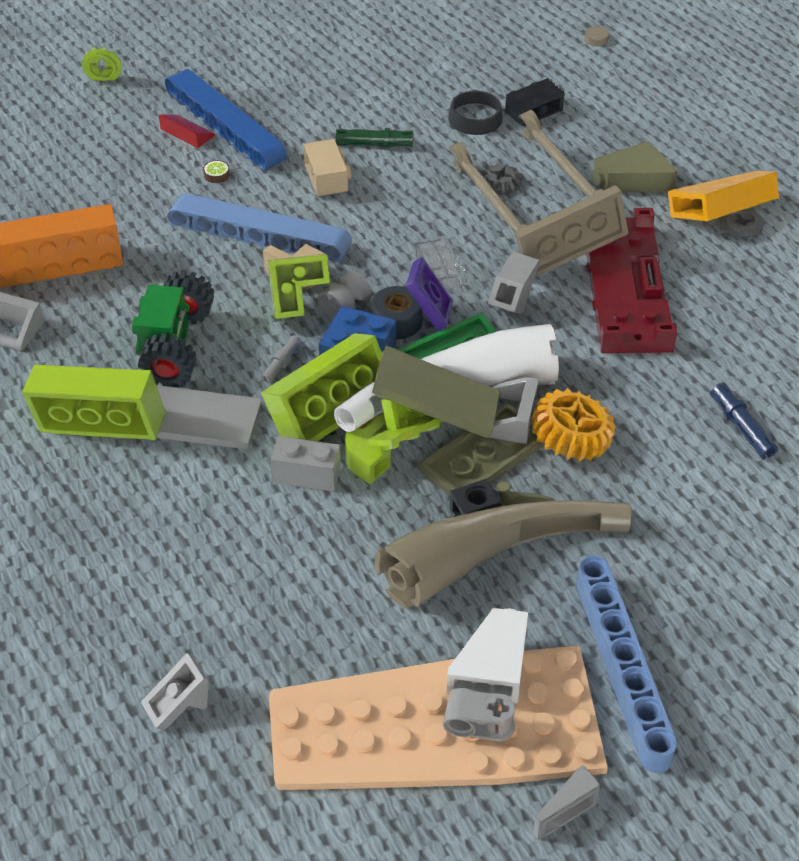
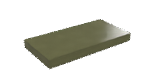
M385 346L372 389L373 394L488 439L493 432L499 390Z
M505 403L496 410L495 421L516 417L518 410ZM532 424L527 444L494 438L488 439L466 430L418 463V470L450 496V490L484 479L490 485L542 448L545 443L537 442V435L532 433Z

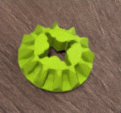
M105 46L102 49L94 47L90 52L86 51L82 59V68L84 73L94 81L115 80L119 77L122 70L121 58L115 55V51H107ZM101 59L105 61L103 70H100L99 62Z

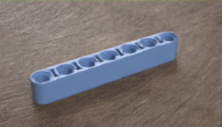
M181 194L167 214L168 221L175 227L176 225L184 226V229L197 232L206 231L210 235L224 238L228 236L234 238L233 240L250 244L254 242L263 247L272 245L276 248L285 249V252L294 254L307 244L327 254L328 260L336 261V263H340L352 243L350 233L340 227L192 194Z
M596 555L584 557L579 564L576 583L577 590L639 760L643 767L650 772H665L671 767L677 745L675 734L609 564L605 559ZM641 718H646V719H649V720H651V721H645V720H642ZM652 749H659L663 751V753L655 752Z

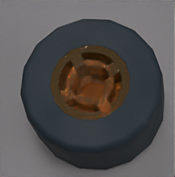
M386 287L378 291L373 297L371 314L396 320V339L409 338L421 329L423 309L407 287Z

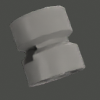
M349 270L336 279V283L330 284L318 295L320 309L326 316L334 319L341 306L356 310L360 309L370 301L372 291L362 275Z

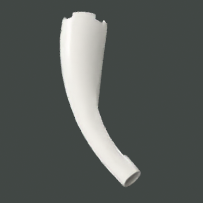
M551 324L497 331L421 359L489 387L494 384L524 377L539 379L538 386L555 384V381H558V355H555L553 343L549 342L556 341ZM374 382L335 409L334 417L341 429L347 432L354 431L383 412L381 400L384 397L372 393Z

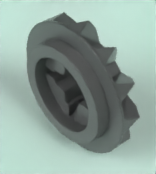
M497 163L495 167L487 166L486 170L481 171L482 176L498 195L513 193L521 186L522 174L518 173L515 167L509 168L508 164L500 166Z
M750 209L722 216L719 221L720 229L725 230L726 236L733 234L736 240L739 237H743L747 241L751 236L757 238L759 232H762L764 225L762 217Z

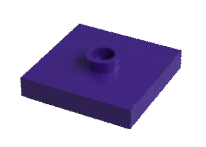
M420 257L413 261L406 287L435 328L440 331L448 325L453 299L425 259Z

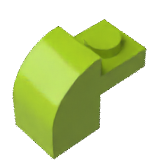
M384 412L374 420L368 421L363 429L358 427L354 431L346 432L345 436L346 462L349 469L370 485L391 467V449L382 450L381 446H369L368 443L369 438L387 430Z

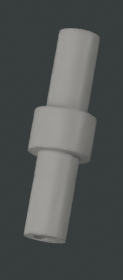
M293 335L282 349H278L271 358V364L261 375L262 381L271 383L281 369H286L292 361L291 356L301 344L299 337Z

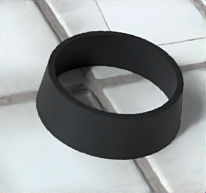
M473 90L460 93L451 102L448 116L449 123L454 129L465 134L483 135L491 133L498 129L503 121L501 102L496 96L485 91ZM478 103L488 105L497 112L488 118L469 119L459 115L455 109L465 104Z

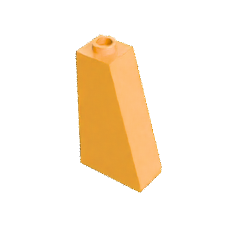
M757 170L668 191L670 215L672 218L710 221L778 199L777 172Z

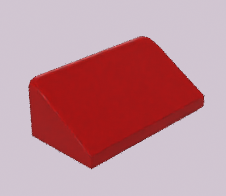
M159 115L161 130L196 148H199L215 136V133L179 115Z

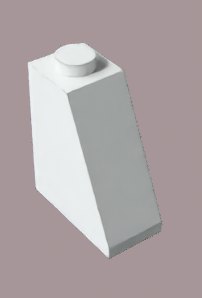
M493 608L449 666L446 694H450L453 689L467 688L478 692L507 695L514 703H518L528 612L517 611L511 608Z

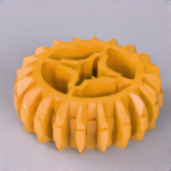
M568 388L564 392L558 389L553 393L547 392L543 398H540L534 409L531 422L533 426L532 433L537 435V442L545 443V450L552 449L555 451V456L559 454L564 455L567 461L572 457L579 463L583 458L587 461H591L594 457L600 458L607 448L610 447L616 427L613 424L614 417L609 415V408L601 407L600 400L594 401L591 399V394L585 396L579 390L576 393H572Z

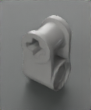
M467 688L453 689L449 694L443 722L444 730L458 737H474L503 742L508 740L515 731L513 720L515 704L511 698L503 694L478 692ZM499 704H502V711H499ZM495 725H498V732L495 731Z

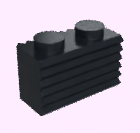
M549 78L533 82L529 86L513 90L506 95L505 112L524 127L526 124L519 118V115L529 110L534 111L539 120L563 111L564 90L561 91V88L555 86V83L549 81Z

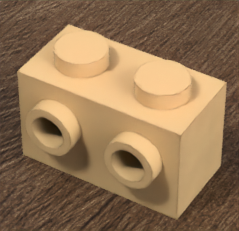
M335 139L305 143V167L317 197L347 192L348 180H351V170L349 164H345L343 149H338Z

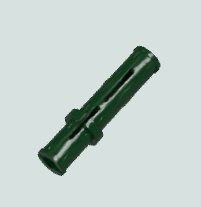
M385 128V130L336 129L337 145L384 146V148L390 149V146L413 147L414 143L413 130L397 131L391 130V128Z

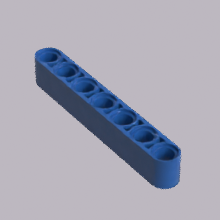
M185 69L165 78V87L169 94H173L175 99L183 106L187 105L190 108L188 110L194 115L203 118V122L210 128H215L219 131L217 133L226 141L230 140L233 143L232 146L241 153H246L248 155L247 158L257 166H262L264 168L262 169L263 171L287 159L284 145L275 136L190 69Z

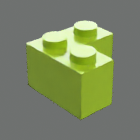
M327 254L267 260L274 318L305 316L302 286L330 283Z

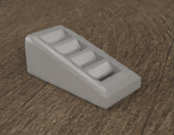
M584 765L574 772L535 816L533 835L537 840L543 839L597 805L600 784Z

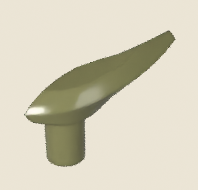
M506 481L497 484V490L503 506L555 501L554 498L540 494L511 491L510 485Z

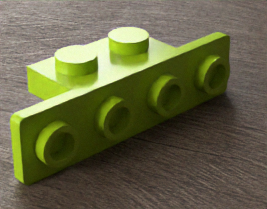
M384 398L381 401L387 430L369 438L368 443L369 446H381L382 450L395 449L400 446V442L403 440L419 438L422 431L440 428V423L444 421Z

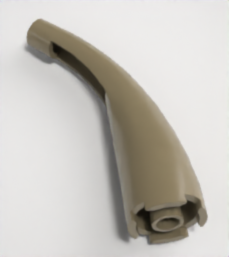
M588 500L542 501L501 506L450 517L425 525L380 549L375 555V569L377 575L384 573L386 580L391 586L385 591L397 604L407 609L413 605L418 607L480 564L518 544L564 533H628L631 524L630 503Z

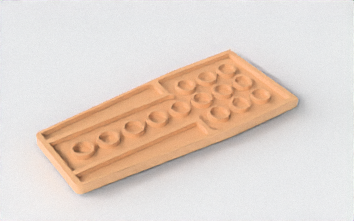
M580 645L524 651L518 703H514L515 714L513 720L515 731L508 740L503 742L474 737H458L444 730L443 722L449 694H446L447 672L455 659L273 689L269 693L275 786L279 790L500 785L569 778L582 765L592 775L607 774L608 767ZM499 704V711H502V704ZM495 725L496 732H498V725Z

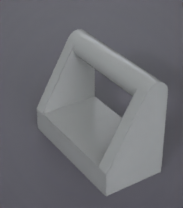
M0 292V319L23 325L18 338L0 334V346L22 352L44 323L41 305L39 302Z
M524 377L490 386L500 391L499 398L519 401L520 406L516 417L494 421L493 432L489 438L527 444L532 415L537 402L539 379Z

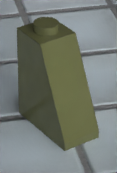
M649 141L595 158L592 171V179L595 185H600L603 190L616 185L621 192H668L675 188L677 170Z

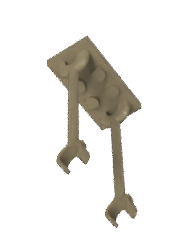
M529 110L519 115V118L527 126V129L522 130L524 136L529 141L533 139L536 143H539L588 197L587 199L530 225L522 224L473 165L464 143H456L450 146L449 149L457 159L453 162L459 172L464 171L469 175L514 231L519 253L540 260L535 275L537 277L627 235L628 228L621 190L616 185L606 190H596L542 131L534 111Z

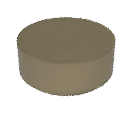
M594 26L585 31V42L587 44L603 46L608 43L609 32L607 29Z

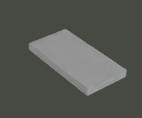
M157 385L166 410L157 438L249 450L263 405L262 398Z

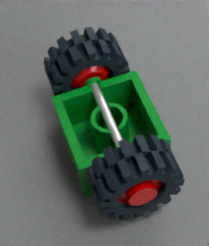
M177 271L173 272L172 276L168 275L163 286L148 285L145 296L140 297L139 314L132 321V333L137 335L136 355L140 356L138 368L141 370H151L156 385L162 383L163 386L168 387L171 385L178 388V385L182 387L186 385V381L189 382L196 362V352L192 351L193 347L191 344L185 346L189 330L188 320L193 325L197 324L198 320L203 322L205 317L209 316L215 292L214 288H211L212 284L209 281L204 283L205 277L202 275L199 278L195 277V272H191V275H187V271H181L180 275Z

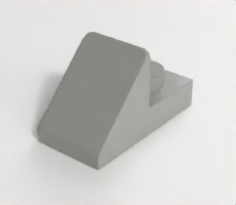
M187 653L141 701L154 726L161 730L167 729L188 706L205 710L208 698V679L193 655Z

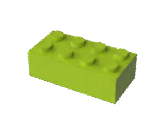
M354 333L261 392L280 437L317 442L340 427L334 417L335 409L363 388L375 382L382 355L375 335Z
M34 364L22 391L41 432L156 440L166 414L151 370Z

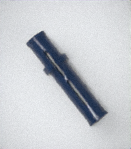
M722 382V384L715 385L710 391V396L722 408L723 416L735 424L762 460L766 459L765 454L768 458L774 456L779 449L778 446L751 416L745 402L738 399L726 383Z

